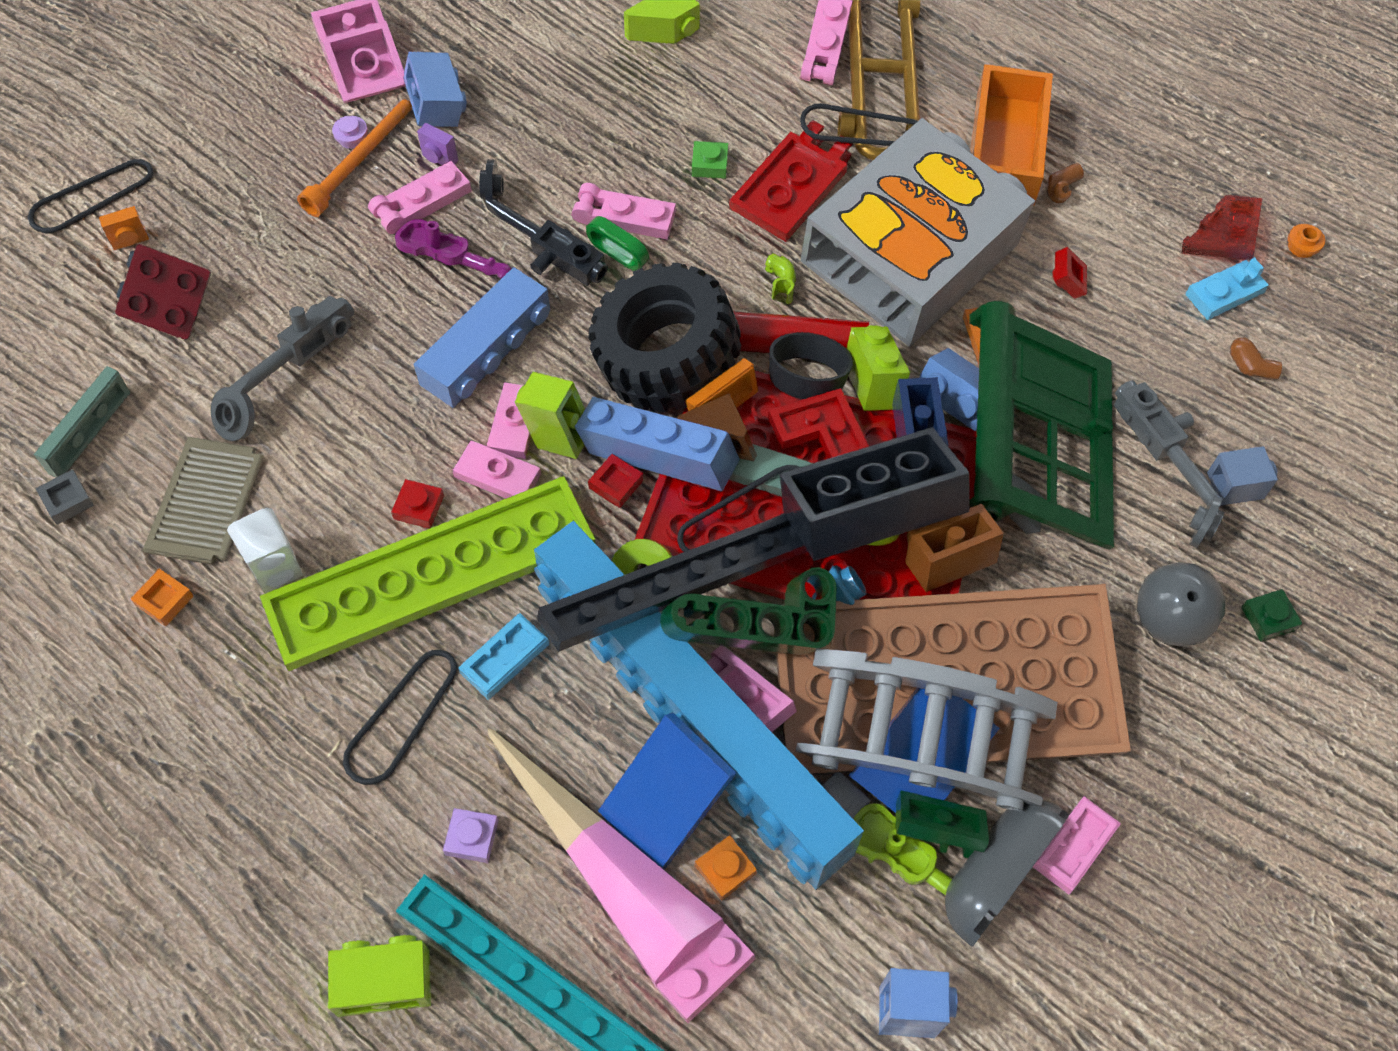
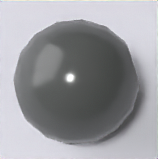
M1176 562L1158 567L1145 578L1137 595V613L1142 626L1153 638L1166 645L1189 647L1203 643L1217 631L1225 615L1226 598L1220 583L1208 570L1196 564Z

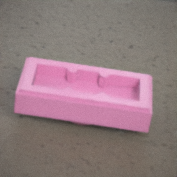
M504 382L487 447L515 458L526 459L531 435L514 402L519 389L524 385Z
M471 440L454 467L453 475L454 478L501 497L509 498L534 488L541 476L540 467Z
M1083 796L1033 868L1069 895L1121 823Z

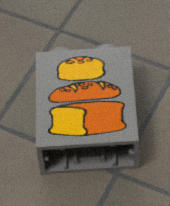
M921 118L808 217L800 261L883 327L887 326L893 335L911 347L1018 245L1035 200L1027 194L1025 187L1016 177L1009 173H997L975 157L967 143L960 136L951 132L942 133L925 119Z

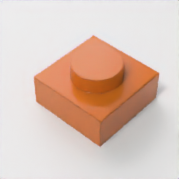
M135 206L99 217L102 229L114 250L149 240L146 228Z
M159 568L130 599L135 606L166 627L194 595L189 588Z
M730 835L695 861L696 869L721 901L757 874L756 867Z

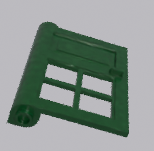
M991 301L981 305L970 314L969 324L980 328L974 497L969 499V509L982 504L995 522H999L1002 518L1016 512L1105 549L1113 548L1112 360L1017 317L1015 308L1009 303ZM1014 408L1048 423L1047 455L1013 441ZM1057 427L1090 441V473L1057 460ZM1013 452L1047 466V500L1012 486ZM1057 470L1090 484V517L1057 504Z

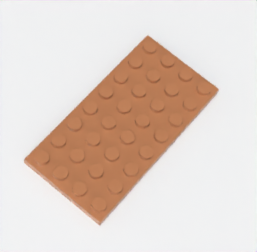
M1106 584L854 600L853 605L836 601L834 637L828 645L821 649L867 653V661L891 664L892 657L949 667L996 679L997 689L1015 694L1016 687H1021L1058 702L1055 719L1037 718V724H1032L1026 760L1124 754L1131 751ZM804 623L803 633L805 637L814 642L815 634L812 627ZM816 651L807 655L776 652L779 690L794 701L797 711L782 724L784 746L811 775L834 774L836 772L851 773L856 767L855 765L839 763L838 770L825 769L812 765L813 757L796 752L797 743L820 745L832 680L828 679V672L813 666ZM855 678L854 684H849L838 748L866 752L878 690L874 680ZM901 685V689L896 690L890 722L917 687ZM964 699L973 706L972 700ZM1000 710L994 713L993 723L1000 729L990 740L986 763L1008 762L1014 721L1010 719L1011 714Z

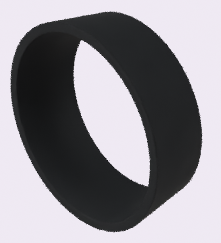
M796 332L785 334L774 340L770 346L769 376L772 383L782 392L799 399H807L836 389H843L853 365L852 356L843 345L831 338L815 333ZM794 358L811 359L829 366L838 376L824 379L808 378L788 371L779 363Z

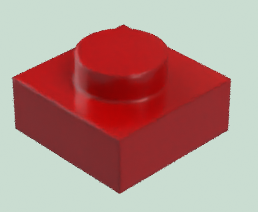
M1068 247L1056 251L1055 268L1052 272L1056 285L1059 288H1063L1074 299L1086 295L1087 265Z
M611 454L588 480V486L590 490L616 507L621 508L643 482V473L614 454Z
M405 479L391 511L393 519L430 529L444 498L443 489Z

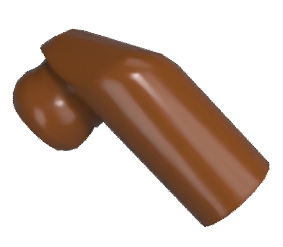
M1074 163L1049 176L1047 196L1052 202L1060 204L1070 198L1072 190L1069 191V185L1084 177L1082 166L1079 163Z
M1245 337L1237 338L1232 342L1230 354L1243 374L1274 380L1279 379L1282 372L1281 361L1263 359L1254 343Z

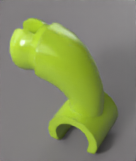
M774 253L770 254L765 263V270L768 273H774L778 277L773 281L771 298L774 300L778 293L787 294L786 304H791L796 282L794 266L783 255L780 257Z

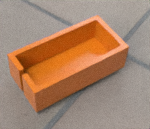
M984 64L977 93L971 153L997 173H1009L1016 177L1025 187L1027 194L1035 200L1033 205L1035 206L1044 178L1053 73Z

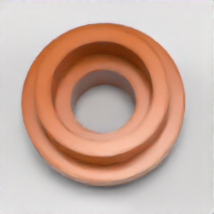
M1310 224L1296 225L1288 234L1289 250L1301 258L1312 257L1319 253L1325 245V236L1322 231Z

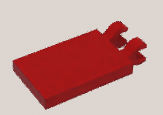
M814 120L807 125L809 130L815 134H820L824 130V126ZM790 131L731 197L729 209L787 242L847 173V162L852 156L848 150L853 143L835 142L831 149L826 152L819 148L823 141L813 139L804 131L800 136Z

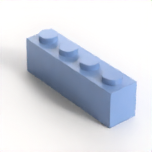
M513 267L414 363L419 385L452 408L462 399L468 398L474 392L476 385L487 374L493 373L500 365L501 360L512 349H517L523 343L525 336L536 325H540L546 320L550 312L548 289Z
M592 397L575 425L576 431L588 452L592 455L607 459L611 454H614L631 466L723 491L740 460L729 433L726 431L597 397Z

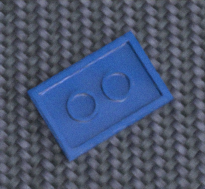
M916 688L890 722L884 755L917 762L929 697L925 695V689ZM952 695L950 700H946L935 766L966 773L977 709L961 697ZM994 723L992 725L990 740L1000 729ZM856 766L849 775L895 813L896 801L901 790L945 800L955 787L940 782L936 783L935 788L919 786L909 782V775Z
M672 712L663 717L598 812L624 838L664 870L737 772Z

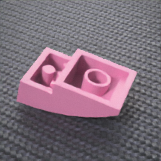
M355 0L311 12L315 31L344 104L406 86L403 79L404 69L377 0Z

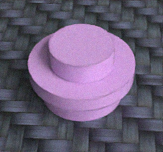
M345 116L334 123L332 132L335 140L340 145L352 149L367 136L368 129L365 121L360 117Z

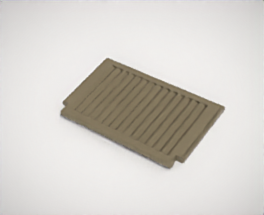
M188 437L142 552L212 565L215 559L225 561L233 542L227 532V528L233 522L242 518L264 456L262 454H255V447Z

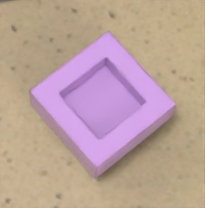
M454 808L443 848L445 856L488 863L499 821L497 816Z

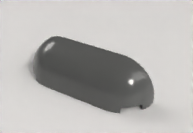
M1043 800L1042 806L1024 804L1023 811L1005 810L988 832L989 843L985 852L974 850L949 883L945 896L947 917L955 932L971 947L979 940L988 925L998 915L1066 822L1070 814L1058 805Z

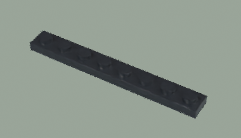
M783 514L539 607L537 619L559 652L662 611L667 605L684 594L702 595L808 551L786 515Z

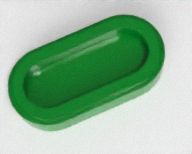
M596 216L586 226V234L591 243L628 269L636 271L649 261V253L642 242L608 219Z

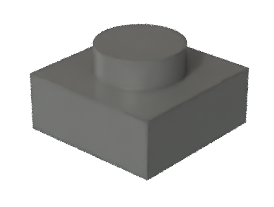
M73 469L35 488L50 517L57 525L94 506Z

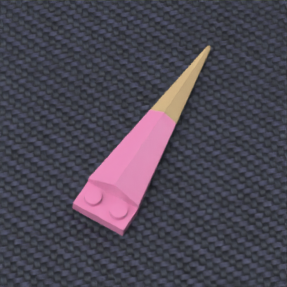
M488 728L489 738L594 892L656 989L680 1016L689 1023L755 960V954L723 922L722 917L496 731Z

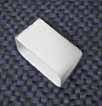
M272 508L260 509L233 522L227 528V532L264 594L303 576L289 540Z

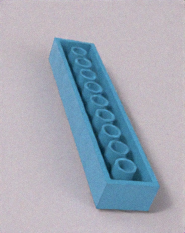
M574 520L534 549L537 563L534 571L540 579L538 590L549 604L624 575ZM660 612L589 639L591 641L589 644L596 657L602 663L609 661L618 671L616 676L619 682L628 692L636 691L644 699L643 706L655 722L660 723L665 715L673 712L737 772L725 789L730 795L727 797L730 805L741 817L745 818L748 815L759 827L757 829L759 837L771 850L774 851L778 848L789 860L787 867L802 884L809 882L817 890L854 857L864 830L688 642L671 639L663 632L660 624Z

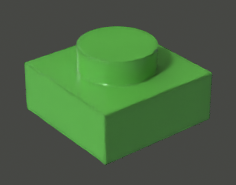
M694 141L692 177L726 179L728 143Z

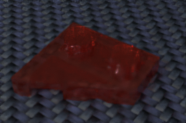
M1225 195L1216 204L1215 210L1207 214L1200 221L1199 229L1191 237L1186 236L1183 239L1181 254L1251 260L1255 252L1262 198Z

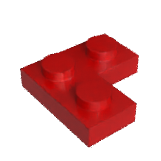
M841 388L773 408L768 412V420L782 449L819 439L829 459L869 447Z

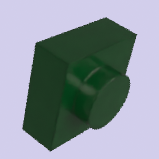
M1283 589L1246 600L1241 606L1260 642L1297 631L1302 625Z

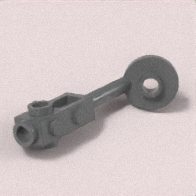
M328 296L319 304L312 305L306 314L304 308L300 306L289 310L292 324L277 335L280 348L230 387L221 388L214 395L211 402V419L215 430L222 438L228 441L243 440L251 433L255 422V411L253 403L247 394L250 390L288 361L300 367L333 340L341 338L347 333L348 329L352 326L350 318L354 315V309L346 299L341 297L336 299Z
M1131 380L1124 383L1115 392L1117 400L1114 404L1122 419L1131 427L1140 442L1145 445L1156 461L1167 456L1171 459L1207 505V508L1198 507L1189 525L1190 528L1195 530L1189 545L1198 548L1203 538L1209 541L1212 539L1225 512L1219 510L1223 498L1219 497L1213 486L1183 450L1189 438L1184 429L1193 426L1194 419L1189 412L1173 417L1146 382L1137 385L1135 381Z

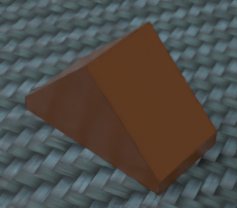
M729 393L677 417V419L728 432L740 459L753 462L756 459L757 454Z

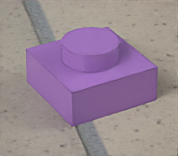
M424 123L417 131L422 156L432 163L444 165L452 161L455 165L458 161L454 136Z

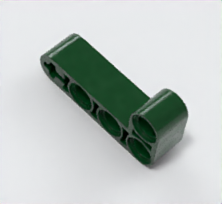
M820 567L811 568L789 582L785 592V605L699 594H684L667 605L662 611L660 617L661 628L669 638L677 641L807 655L825 647L834 637L836 581L826 569ZM805 582L814 586L817 595L816 599L811 598L805 591ZM684 610V617L696 620L686 625V619L679 616L678 612ZM721 613L731 617L734 624L733 632L726 631L720 624ZM763 618L768 619L773 624L774 637L768 636L762 629ZM804 623L812 627L815 634L814 642L805 637L803 633Z

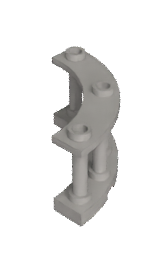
M829 649L816 650L813 666L828 672V679L832 680L820 745L797 743L796 752L813 757L812 765L838 770V765L841 763L909 775L910 783L935 788L936 783L940 782L997 799L996 806L1009 810L1023 811L1024 804L1042 806L1043 797L1022 790L1032 724H1037V718L1055 719L1058 702L1021 687H1016L1015 694L997 689L996 679L940 665L892 657V662L889 664L867 661V653ZM855 678L874 680V684L878 686L866 752L837 747L849 684H854ZM901 685L925 689V695L929 696L917 762L884 755L895 692L901 689ZM952 695L972 700L973 707L977 708L966 773L935 766L946 700H950ZM1000 710L1010 713V719L1014 721L1004 784L984 778L994 713Z

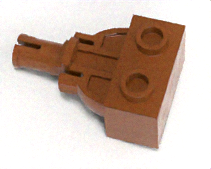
M980 504L970 508L968 513L907 532L908 548L905 563L923 589L928 592L996 564L1004 533L984 506Z

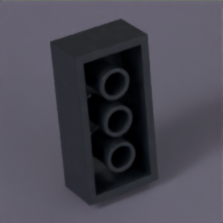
M933 427L779 474L783 511L813 561L969 512V472Z

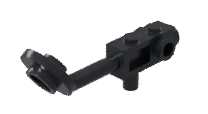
M488 159L486 170L480 171V198L485 199L487 209L492 214L530 237L532 252L539 255L530 264L531 269L538 275H541L550 264H553L586 286L592 281L596 284L600 283L608 271L604 254L593 245L585 243L574 236L569 230L559 227L550 220H547L542 227H539L499 202L498 196H503L504 177L503 174H498L496 159Z

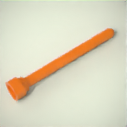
M407 99L401 100L320 184L307 186L297 196V201L305 212L314 217H319L329 207L330 194L412 110L411 102Z

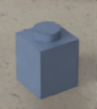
M1264 446L1219 453L1207 472L1213 488L1219 497L1223 498L1220 506L1264 499L1278 480L1276 465L1269 459Z

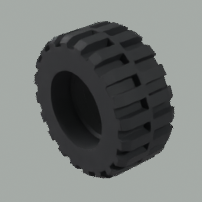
M659 263L652 265V269L644 271L643 268L633 271L632 277L626 280L624 278L620 279L615 283V289L612 292L607 291L600 300L601 308L596 307L591 318L593 324L589 327L588 339L591 342L590 350L606 381L621 400L625 403H633L635 408L649 410L650 407H653L655 412H668L669 407H675L676 410L687 408L686 400L736 364L735 359L740 355L741 343L739 339L741 332L724 289L721 288L719 282L712 275L706 274L704 270L694 266L688 269L686 264L672 263L669 267ZM681 323L692 325L682 339L665 349L649 352L639 351L644 341L651 334L665 326Z

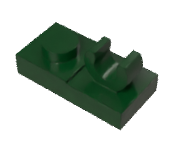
M900 791L896 801V834L940 844V852L942 853L947 852L949 845L962 847L964 858H969L974 850L985 852L989 843L986 810Z

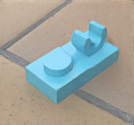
M1254 257L1250 262L1244 260L1226 270L1217 272L1190 285L1185 295L1206 320H1209L1265 293L1269 285L1260 276L1264 267Z

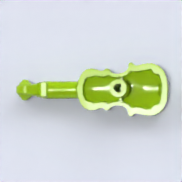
M868 804L855 815L853 820L864 830L856 853L865 856L869 863H873L875 860H882L888 863L891 871L899 874L908 884L917 885L925 881L946 896V891L952 878L936 868L937 853L931 845L919 839L896 834V817L880 804Z

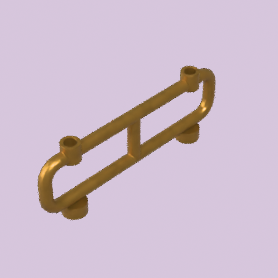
M852 0L848 21L852 109L866 111L864 72L903 74L906 118L920 120L913 18L918 19L920 0L898 1L897 15L900 18L902 60L863 58L861 0ZM840 112L837 137L867 139L866 116ZM906 123L905 132L909 130L913 125ZM854 143L856 150L869 160H874L888 148Z

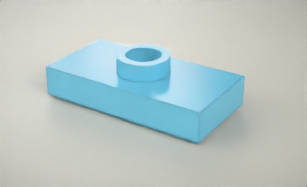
M519 613L459 666V672L489 700L549 645V640Z

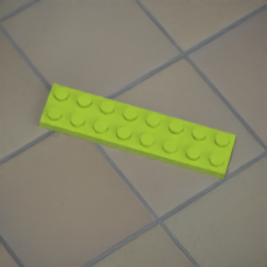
M559 477L260 595L262 605L287 670H294L534 572V568L537 567L534 549L573 520L596 544L595 538L565 477Z

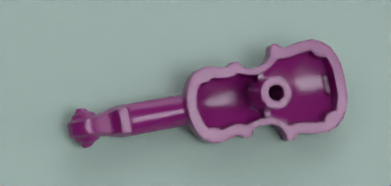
M423 219L408 221L395 235L396 247L400 251L414 254V256L427 255L450 266L461 264L481 271L485 275L497 274L500 279L511 270L509 265L497 263L492 257L487 259L470 253L466 238L454 236L453 233H441L439 231V224L436 221L427 222Z

